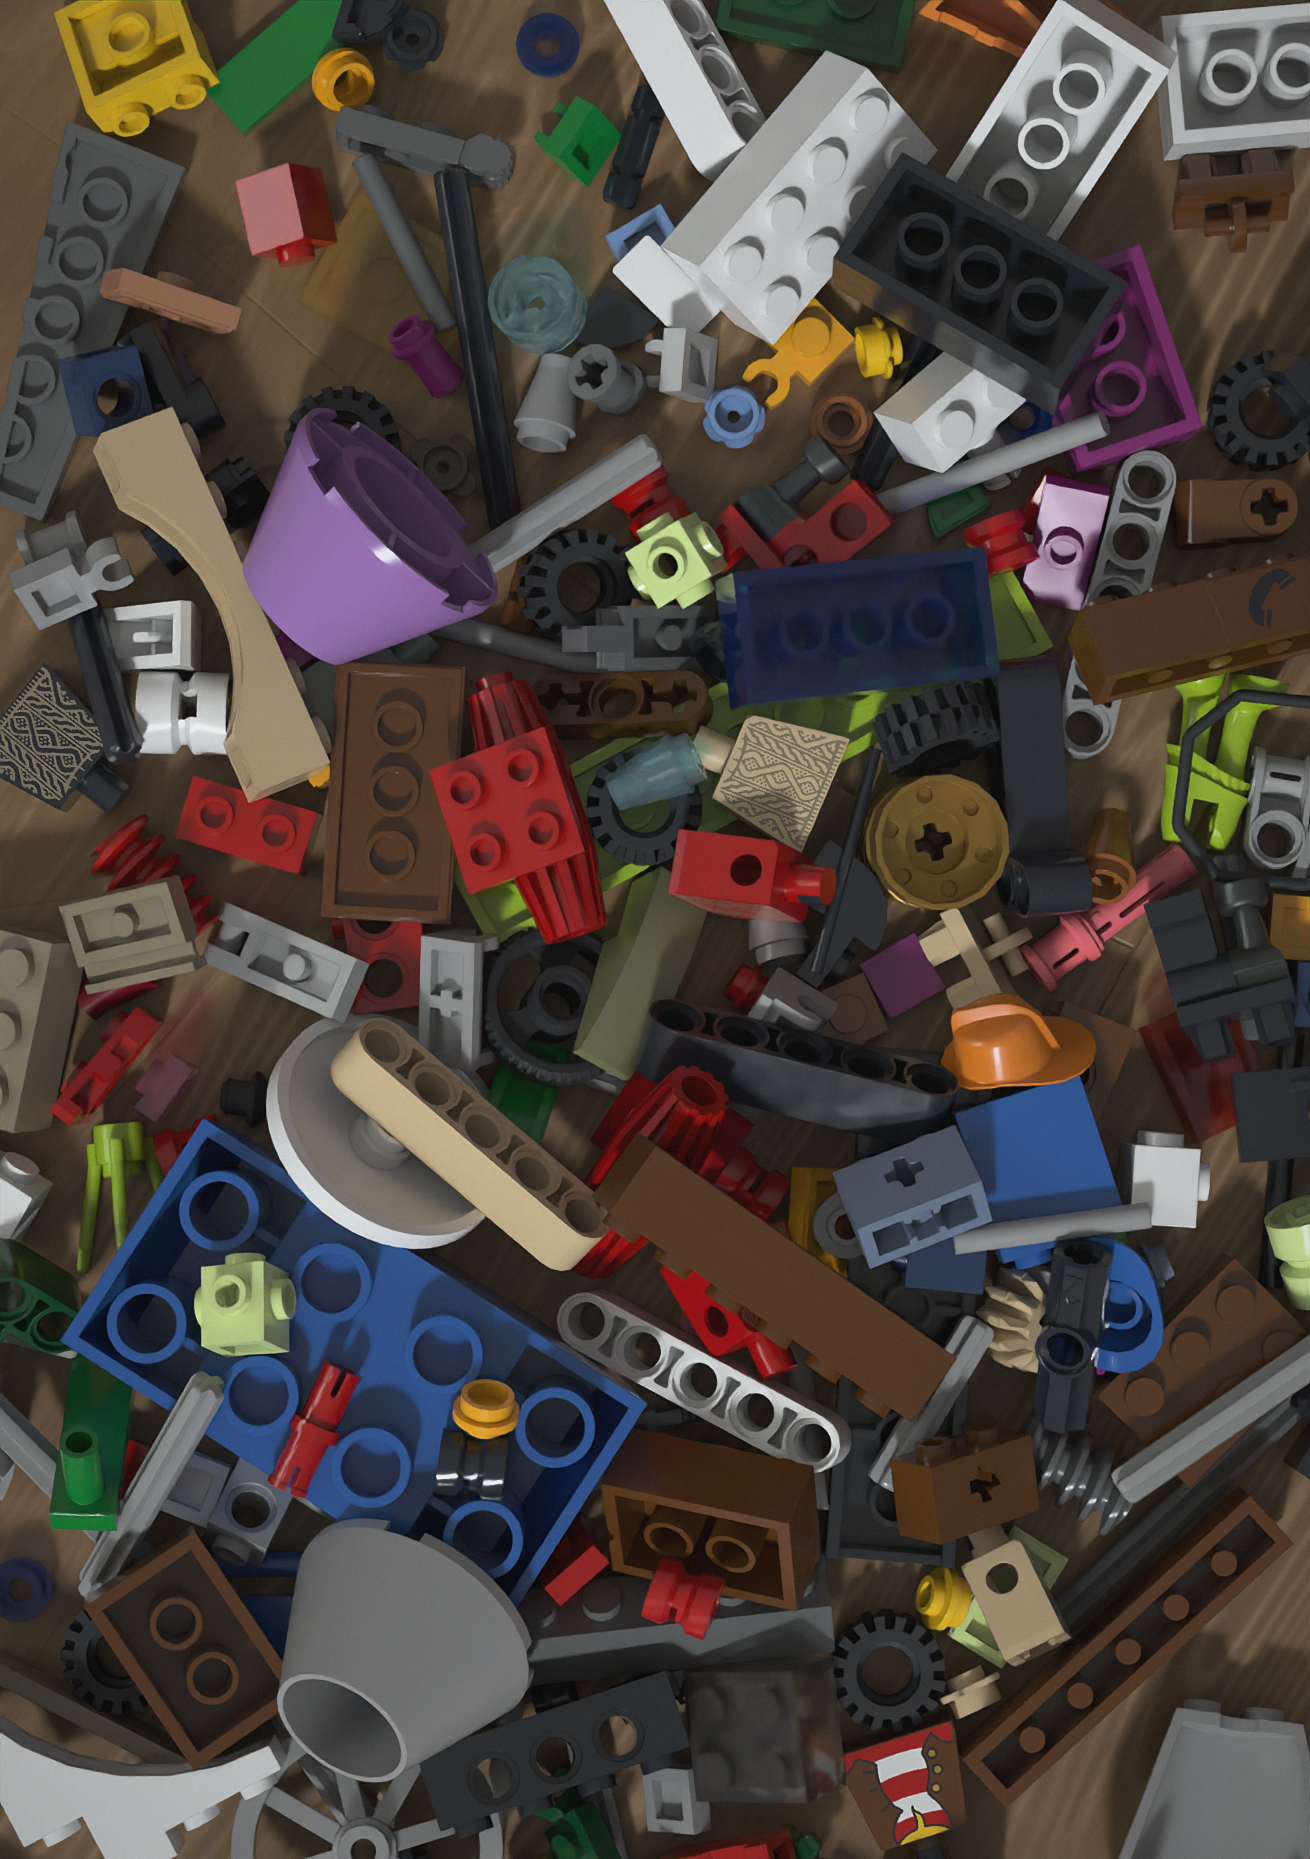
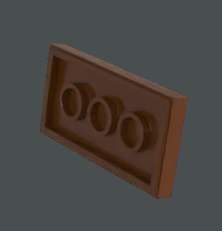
M353 660L342 665H336L321 917L451 925L456 854L429 770L461 758L466 666Z

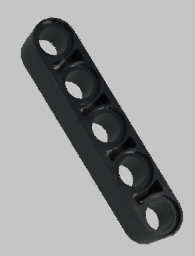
M662 999L652 1003L647 1014L635 1058L637 1071L649 1081L657 1084L679 1066L685 1065L686 1068L695 1066L705 1073L708 1071L714 1075L713 1078L718 1083H722L725 1087L724 1093L728 1095L729 1102L903 1145L914 1141L920 1136L933 1134L947 1127L960 1087L958 1078L951 1071L932 1062L675 999Z

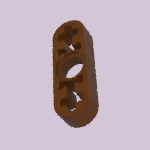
M687 670L555 674L540 679L532 687L559 740L689 736L697 733L701 725L706 726L709 723L714 710L713 701L703 679L696 673ZM629 693L636 697L634 708L622 717L613 718L603 713L606 702L616 694ZM654 694L657 702H651L650 704L648 696ZM690 694L693 701L685 703L684 711L674 712L672 706L679 704L681 695ZM566 698L569 705L561 706L559 715L550 716L547 710L556 707L557 699ZM583 708H589L591 715L586 716Z

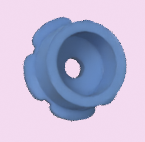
M737 385L726 390L718 389L710 395V401H706L704 405V410L707 412V417L703 420L706 434L714 442H725V445L729 448H742L749 445L753 441V435L760 433L764 427L765 410L761 405L757 404L755 393L746 387ZM732 411L737 412L740 416L739 421L736 423H731L727 418L728 414Z

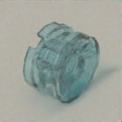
M524 255L511 260L497 272L489 287L487 304L491 319L518 349L531 355L555 353L565 349L578 337L585 324L587 303L583 290L558 261L548 256L530 258L528 255ZM542 296V300L546 304L542 310L536 307L528 309L530 302L535 297Z

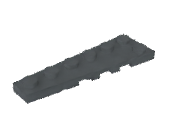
M68 121L64 131L50 194L51 205L44 236L41 235L36 256L38 263L30 297H27L22 318L24 325L16 359H13L7 385L8 397L0 417V506L46 524L81 438V435H76L57 360L115 345L121 339L133 307L102 297L103 294L99 293L104 273L109 270L126 268L147 275L188 174L186 168Z

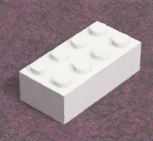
M1057 0L945 177L1058 241L1170 71L1178 53L1098 0Z
M1310 3L1161 16L1152 36L1178 53L1170 71L1157 89L1164 161L1182 159L1186 155L1208 153L1211 156L1242 154L1254 149L1272 148L1275 151L1310 147Z
M826 50L668 236L661 247L735 325L774 345L831 278L834 255L900 154L904 152L926 165L938 150L867 67Z

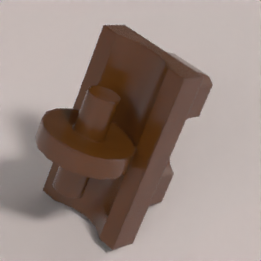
M1272 148L1254 149L1242 154L1238 166L1239 174L1218 176L1216 158L1208 153L1186 155L1182 158L1180 177L1177 180L1172 208L1174 230L1203 227L1205 237L1227 235L1230 253L1245 252L1248 233L1269 232V222L1287 221L1289 198L1295 188L1292 170H1281L1275 151Z

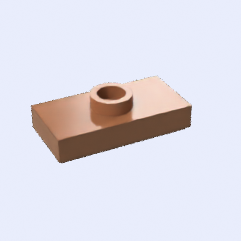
M126 268L105 271L99 293L103 294L102 297L163 318L165 317L171 321L213 335L230 333L236 330L242 308L193 292L196 283L188 278L161 271L158 272L157 279Z

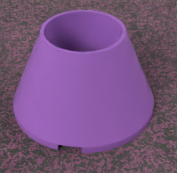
M315 408L309 411L297 425L243 562V574L247 585L266 614L288 637L304 650L327 663L342 665L483 613L496 601L498 596L495 572L485 552L482 551L476 557L471 553L460 535L468 524L450 501L406 456L373 430L360 422H356L348 430L332 422L337 416L335 410Z

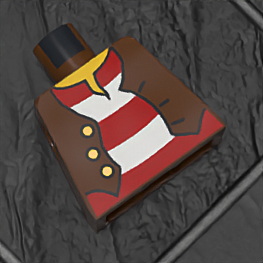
M947 1709L924 1716V1721L914 1726L913 1722L904 1725V1731L892 1732L891 1728L881 1730V1732L877 1731L832 1746L837 1766L881 1850H889L906 1844L911 1859H951L943 1832L967 1824V1814L955 1728Z

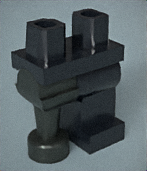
M1261 877L1234 881L1213 891L1219 913L1226 917L1233 916L1239 948L1221 954L1206 900L1200 889L1143 904L1162 961L1180 1027L1186 1037L1191 1036L1192 1042L1205 1065L1230 1060L1238 1056L1230 1025L1254 1019L1263 1049L1274 1048L1296 1041L1293 1008L1299 1007L1287 963L1281 951L1271 944L1259 909L1264 907L1269 900L1264 879Z

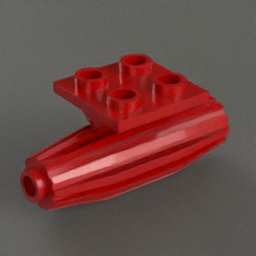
M511 671L483 678L475 683L478 693L471 695L467 699L475 753L429 770L468 894H476L513 880L546 944L570 940L603 928V926L607 925V917L596 845L565 750L527 679L515 680Z
M685 1065L679 1066L657 1084L643 1077L636 1069L589 1140L601 1148L603 1153L583 1183L595 1192L639 1131L713 1184L755 1124L727 1106L729 1098L724 1093L725 1087L721 1082L718 1083L713 1078L714 1075L708 1071L705 1073L695 1066L686 1068ZM595 1201L597 1207L600 1208L601 1204ZM610 1228L608 1233L571 1269L580 1276L594 1280L597 1277H601L602 1280L609 1278L650 1240L641 1235L634 1245Z

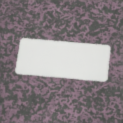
M644 236L613 268V273L668 328H689L700 332L720 312V308L650 236Z

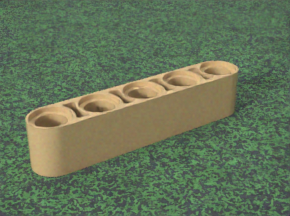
M380 1017L368 1019L334 1057L330 1065V1075L335 1086L348 1099L547 1267L558 1271L570 1270L608 1233L610 1228L602 1222L608 1211L602 1205L600 1208L597 1207L595 1204L596 1200L592 1197L594 1192L394 1022Z

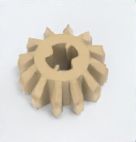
M1015 1264L1012 1269L999 1268L996 1285L984 1287L987 1296L985 1305L977 1309L975 1313L983 1320V1323L994 1331V1338L986 1349L985 1354L993 1357L996 1362L1023 1372L1031 1371L1037 1373L1039 1361L1035 1354V1344L1044 1327L1051 1267L1040 1264L1017 1270Z

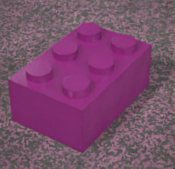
M1140 244L1092 260V262L1127 281L1128 285L1120 313L1055 415L1051 414L1055 427L1100 410L1108 420L1110 427L1109 435L1064 451L1073 479L1124 462L1134 453L1143 450L1157 451L1192 439L1203 427Z

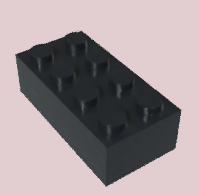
M904 152L900 154L834 255L832 286L1052 415H1055L1120 313L1128 282Z

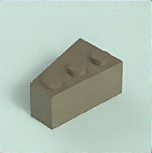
M0 920V1130L20 1133L51 1129L54 1114L49 1109L57 1100L84 966L78 968L68 937Z

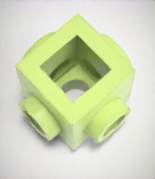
M669 512L663 514L636 531L642 543L625 553L632 564L628 567V574L634 587L644 599L650 600L652 598L658 609L676 599L682 609L690 606L714 591L715 587L711 583L710 578L729 567L722 556L724 549L717 534L707 522L700 520L696 512L677 521L673 520ZM663 553H669L677 560L678 569L676 574Z
M258 1253L230 1254L225 1257V1265L201 1267V1287L197 1289L194 1299L195 1315L201 1326V1346L227 1358L290 1352L289 1319H292L295 1315L297 1300L294 1285L289 1279V1273L265 1261V1256Z

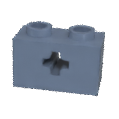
M955 1125L933 1134L920 1136L912 1142L874 1157L861 1159L851 1166L833 1172L845 1213L870 1269L993 1221L982 1181Z

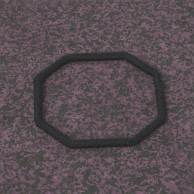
M1250 689L1234 691L1191 725L1182 737L1171 822L1174 833L1207 875L1219 883H1231L1246 878L1261 877L1264 879L1266 888L1295 891L1309 890L1310 875L1303 879L1220 870L1184 825L1195 738L1241 702L1310 709V696Z

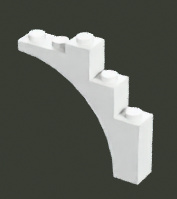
M0 1714V1803L24 1847L41 1838L47 1847L66 1839L82 1828L78 1818L83 1817L105 1859H173V1857L178 1855L185 1843L177 1827L178 1824L183 1823L187 1831L193 1830L219 1815L221 1809L217 1803L240 1792L244 1800H248L266 1791L279 1781L275 1772L282 1769L287 1759L279 1740L274 1734L229 1754L215 1756L195 1771L189 1762L180 1764H126L74 1753L29 1734Z

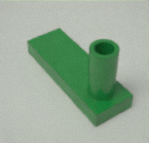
M77 1355L75 1358H72L49 1511L51 1529L117 1531L136 1389L83 1355Z

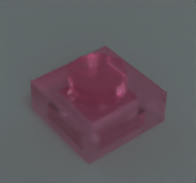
M179 1054L171 1055L166 1063L156 1058L135 1088L143 1094L135 1108L154 1122L164 1121L200 1068Z

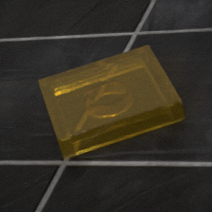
M359 191L336 232L338 243L328 246L297 301L304 308L395 358L390 353L392 344L388 340L391 330L403 319L412 315H418L422 321L429 319L367 194ZM407 217L448 299L452 291L443 237ZM404 359L399 360L400 362L408 365Z

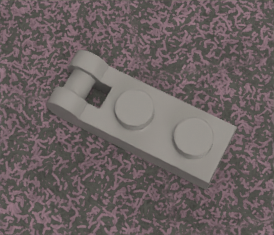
M225 902L220 913L221 916L218 918V920L223 921L216 941L214 945L208 943L203 953L207 963L328 1018L345 1023L369 963ZM246 932H248L249 936L239 956L237 955V953L240 949Z

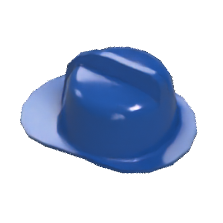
M1099 1236L1084 1237V1239L1102 1243L1103 1248L1108 1253L1114 1255L1106 1306V1314L1109 1318V1327L1112 1328V1333L1108 1329L1106 1337L1101 1344L1098 1368L1116 1373L1140 1370L1155 1359L1163 1344V1296L1159 1284L1154 1279L1147 1262L1133 1248L1111 1238Z

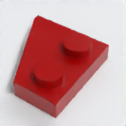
M136 1007L131 1014L122 1009L101 1034L99 1040L104 1043L103 1047L89 1063L83 1060L71 1072L60 1088V1091L63 1092L62 1095L56 1100L49 1111L69 1126L88 1123L165 1022L145 1007Z

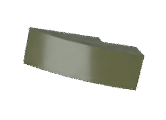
M662 866L632 882L618 936L604 942L602 945L573 1053L623 1081L631 1078L636 1071L635 1058L650 1006L658 1000L674 999L690 963L707 911L668 893L671 872Z

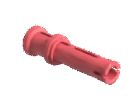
M1172 842L1165 850L1136 870V883L1123 900L1113 904L1092 903L1089 911L1061 914L1059 916L1060 924L1030 946L1025 943L1018 946L1029 967L1027 969L1028 972L1045 992L1052 994L1058 989L1057 981L1086 959L1091 962L1099 959L1101 952L1104 951L1103 943L1145 913L1143 904L1163 899L1187 880L1193 879L1198 875L1197 869L1189 856L1178 844Z

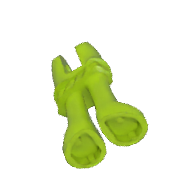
M1226 674L1173 686L1183 698V717L1179 745L1166 743L1170 764L1163 763L1165 772L1161 814L1163 840L1182 844L1181 840L1174 833L1171 823L1182 737L1191 725L1216 706L1225 683ZM1231 674L1227 697L1234 691L1241 689L1288 693L1290 684L1263 677ZM1241 702L1225 714L1219 749L1213 765L1206 761L1211 726L1195 738L1184 825L1188 828L1194 799L1212 802L1207 821L1206 850L1225 852L1236 832L1239 818L1248 802V798L1245 795L1249 790L1250 784L1244 782L1248 748L1256 721L1263 711L1276 708L1279 705Z

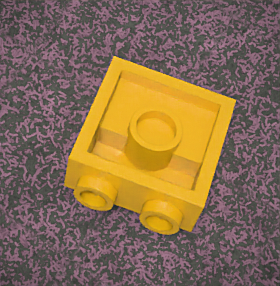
M78 0L54 12L86 113L108 137L113 134L123 137L137 135L148 127L150 116L171 106L176 109L195 107L205 99L206 89L220 83L204 34L193 21L186 0Z

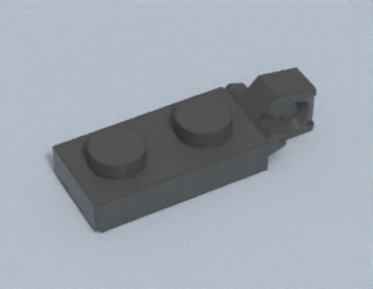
M680 605L662 606L659 609L657 606H607V609H596V626H562V652H596V668H608V671L702 669L696 657H693L691 654L689 642L703 624L716 621L715 614L718 610V605H690L684 609Z

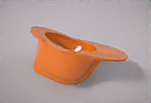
M997 993L978 998L969 1005L958 1007L952 1011L951 1026L953 1040L945 1048L941 1059V1066L951 1071L958 1078L961 1088L969 1090L992 1089L1002 1086L1049 1085L1062 1083L1081 1075L1093 1063L1097 1046L1093 1034L1082 1024L1063 1017L1043 1016L1041 1012L1034 1009L1020 996L1010 993Z

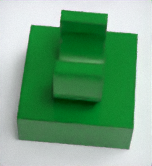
M576 96L570 106L558 103L552 109L561 119L552 134L547 136L545 133L538 131L534 138L542 147L544 153L571 180L588 188L620 140L622 134L594 104Z

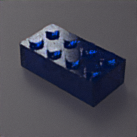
M985 547L734 572L715 581L730 710L917 690L931 686L935 688L941 687L943 683L954 682V685H957L961 681H971L972 684L1000 676Z

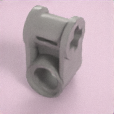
M1254 746L1245 782L1250 784L1245 795L1248 798V802L1243 812L1239 852L1245 856L1246 863L1252 869L1262 873L1275 872L1295 862L1302 854L1306 844L1310 816V755H1307L1305 760L1270 755L1267 754L1265 747ZM1271 825L1283 832L1287 848L1281 858L1266 856L1260 850L1257 844V835L1262 826Z

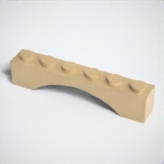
M173 407L101 433L93 453L118 509L148 525L174 546L200 576L218 608L230 645L234 677L231 716L223 746L248 802H254L319 775L331 763L327 756L328 753L332 752L328 732L319 717H310L301 697L306 692L301 671L291 657L284 659L275 638L276 635H279V627L262 609L247 585L243 574V562L247 550L240 540L232 542L223 518L227 517V509L221 491L214 481L206 483L196 461L201 458V450L192 427L187 422L180 424Z

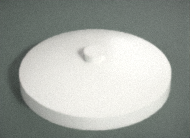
M349 1013L345 1023L327 1017L312 1024L291 1043L280 1057L273 1069L267 1087L266 1115L269 1131L278 1156L290 1177L308 1199L323 1213L350 1231L375 1242L399 1248L424 1249L443 1246L466 1236L480 1224L486 1215L348 1099L335 1086L330 1075V1065L334 1057L368 1019L380 1017L390 1020L400 1026L417 1042L419 1027L397 1018L373 1013L357 1015ZM449 1068L485 1100H488L490 1091L476 1071L470 1072Z

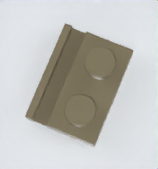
M179 875L72 899L59 906L78 968L84 966L89 981L85 985L87 995L193 972L208 964L205 954L199 956L194 938L198 937V933Z

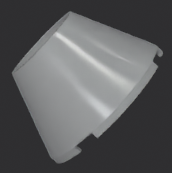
M359 1518L339 1521L324 1528L312 1539L301 1556L297 1570L279 1682L277 1706L280 1717L294 1740L321 1764L352 1779L365 1782H385L401 1775L512 1710L522 1699L533 1679L534 1669L529 1668L526 1653L532 1641L522 1617L505 1592L489 1575L465 1555L427 1533L418 1542L403 1535L387 1531L391 1526L390 1521Z

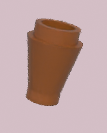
M1105 808L1096 813L1093 827L1080 852L1086 858L1090 869L1092 902L1098 904H1113L1123 900L1128 891L1134 887L1137 879L1131 836L1132 818L1128 813L1117 808Z

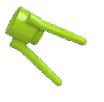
M143 1122L115 1123L93 1127L94 1144L86 1145L88 1171L77 1260V1271L80 1274L87 1273L90 1266L102 1167L103 1177H111L113 1216L117 1250H119L128 1236L126 1176L142 1174L141 1162H145L155 1193L165 1179L156 1155L153 1138H145Z

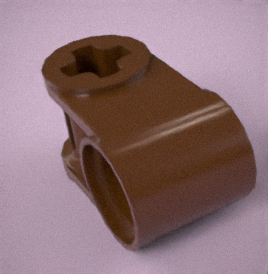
M1207 478L1176 482L1173 496L1175 548L1181 550H1203L1236 544L1275 541L1285 534L1297 517L1298 501L1296 494L1288 484L1274 478L1244 480ZM1262 496L1268 497L1270 507L1281 508L1282 513H1279L1274 518L1271 525H1264V519L1261 514L1251 513V509L1255 508Z

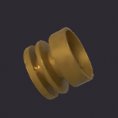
M952 774L907 777L885 788L868 807L859 835L861 860L875 875L883 892L892 900L915 908L929 910L962 908L985 896L1001 877L1010 851L1008 824L997 801L977 783ZM924 825L929 832H940L942 836V843L933 847L934 858L932 859L928 852L917 851L915 848V840L924 837Z

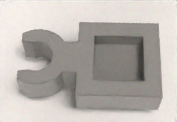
M107 537L94 542L87 549L86 554L77 559L74 558L67 547L9 573L13 590L39 630L97 606L95 591L100 589L107 591L119 590L134 581L127 558L120 560L121 555L114 537Z

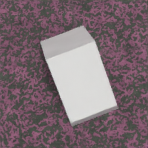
M179 600L103 609L121 673L140 674L141 671H172L178 674H194L195 672H201V610L191 601Z

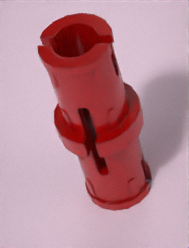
M324 1359L321 1364L322 1368L302 1411H296L288 1424L293 1430L273 1472L269 1474L267 1479L270 1484L285 1491L294 1469L298 1467L289 1484V1488L291 1489V1495L300 1498H306L309 1492L308 1488L328 1445L336 1446L341 1432L337 1430V1426L357 1385L360 1384L363 1378L360 1374L345 1367L335 1389L332 1391L341 1369L338 1368V1363Z

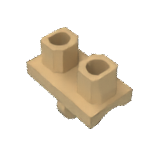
M972 903L962 908L948 909L940 913L942 920L935 923L918 937V941L928 961L934 967L961 954L971 974L970 977L946 989L948 999L954 1010L958 1007L967 1006L978 998L990 994L1010 993L1020 996L999 956H1002L1012 977L1029 969L1018 948L1019 945L1033 938L1028 926L1011 934L1001 913L998 912L983 920L994 941L992 943Z

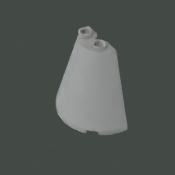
M1184 1699L1183 1708L1177 1707L1174 1711L1118 1859H1310V1753L1304 1724L1284 1722V1712L1276 1709L1249 1707L1245 1709V1719L1221 1715L1222 1704L1219 1702L1202 1699Z

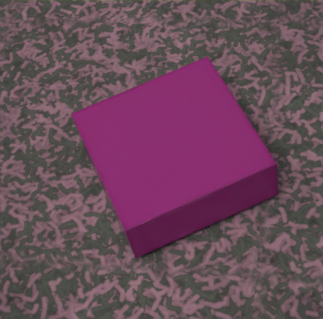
M915 933L910 934L858 964L889 1020L946 988L936 969L928 961Z

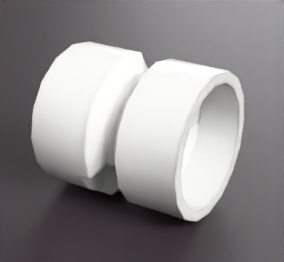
M141 671L138 677L135 721L142 742L140 753L176 754L182 745H188L194 755L228 756L223 742L231 716L232 674L195 672L190 681L187 682L183 681L177 672ZM186 707L197 709V717L186 718Z

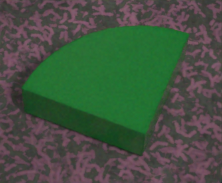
M961 457V458H960L957 462H955L953 465H956V464H958V463L964 462V460H963L962 457ZM978 484L926 503L927 521L935 541L991 507Z

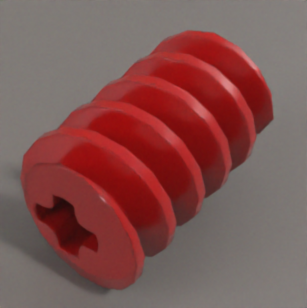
M147 814L140 815L122 826L103 841L90 855V857L99 855L90 871V874L98 880L115 874L107 891L173 876V872L181 861L182 857L178 853L162 859L158 858L156 854L166 839L163 834L143 839L140 836L150 819ZM195 873L181 877L180 880L199 937L221 915L209 919L205 916V912L214 899L211 893L193 899L188 895L198 879Z

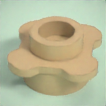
M981 1665L947 1680L946 1684L951 1693L939 1699L943 1705L949 1703L956 1720L1003 1698L995 1680L1001 1677L998 1672L985 1676Z

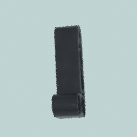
M1051 654L987 661L983 667L982 687L985 690L1000 733L999 740L993 742L994 746L987 751L989 794L997 801L1008 824L1010 850L1002 875L996 882L1000 901L1006 909L1023 919L1089 911L1092 904V880L1089 865L1081 853L1071 849L1061 684L1055 659Z

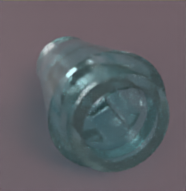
M684 732L673 738L669 733L665 734L617 768L615 772L606 775L605 780L615 804L620 811H624L632 806L638 807L694 793V785L707 780V775L696 747L689 735Z

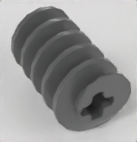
M1031 1410L1017 1432L1031 1434L1038 1496L1050 1485H1056L1058 1489L1054 1506L1061 1509L1074 1497L1077 1498L1080 1502L1076 1520L1082 1523L1095 1511L1100 1512L1102 1516L1098 1533L1105 1536L1126 1517L1134 1504H1131L1123 1497L1111 1477L1113 1470L1129 1460L1130 1457L1121 1458L1112 1466L1114 1457L1113 1447L1103 1443L1090 1452L1092 1435L1089 1432L1080 1430L1068 1439L1069 1432L1061 1434L1043 1429L1041 1422L1032 1416Z

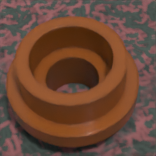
M834 392L824 396L814 406L809 420L811 436L813 437L819 432L841 456L851 455L862 449L873 425V418L868 405L860 397L849 392ZM837 414L848 416L853 423L852 431L844 436L834 434L829 428L831 417Z

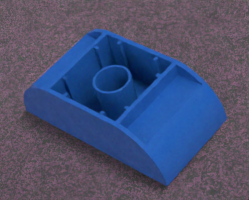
M203 1118L60 1340L170 1412H172L192 1375L204 1371L210 1377L218 1375L225 1383L222 1391L224 1393V1400L204 1434L267 1475L272 1473L293 1430L288 1423L296 1411H302L322 1368L323 1360L327 1359L339 1364L338 1368L341 1369L332 1391L335 1389L345 1367L355 1371L363 1378L360 1384L357 1385L337 1426V1430L341 1432L340 1438L336 1446L328 1445L308 1488L309 1492L304 1499L339 1521L359 1518L390 1521L391 1526L387 1530L389 1532L403 1535L418 1542L425 1533L441 1540L465 1555L489 1575L505 1592L516 1608L647 1405L645 1399L636 1390L602 1363L572 1348L562 1339L558 1332L430 1249L399 1248L381 1244L360 1236L340 1225L323 1213L299 1189L276 1152L223 1124ZM258 1253L264 1255L265 1261L289 1273V1279L294 1285L297 1300L295 1315L292 1319H289L290 1352L227 1358L202 1347L201 1326L197 1321L194 1309L195 1293L201 1287V1267L225 1265V1257L230 1254ZM491 1379L506 1384L513 1390L514 1400L520 1409L517 1426L512 1431L503 1434L510 1435L502 1501L481 1499L477 1492L469 1491V1488L463 1487V1490L456 1496L435 1493L443 1427L463 1430L453 1420V1404L455 1399L461 1395L462 1388L474 1380ZM465 1431V1433L469 1436V1440L475 1441L476 1437L471 1436L469 1433H467V1431ZM298 1467L294 1469L293 1474L287 1484V1488H289V1484Z

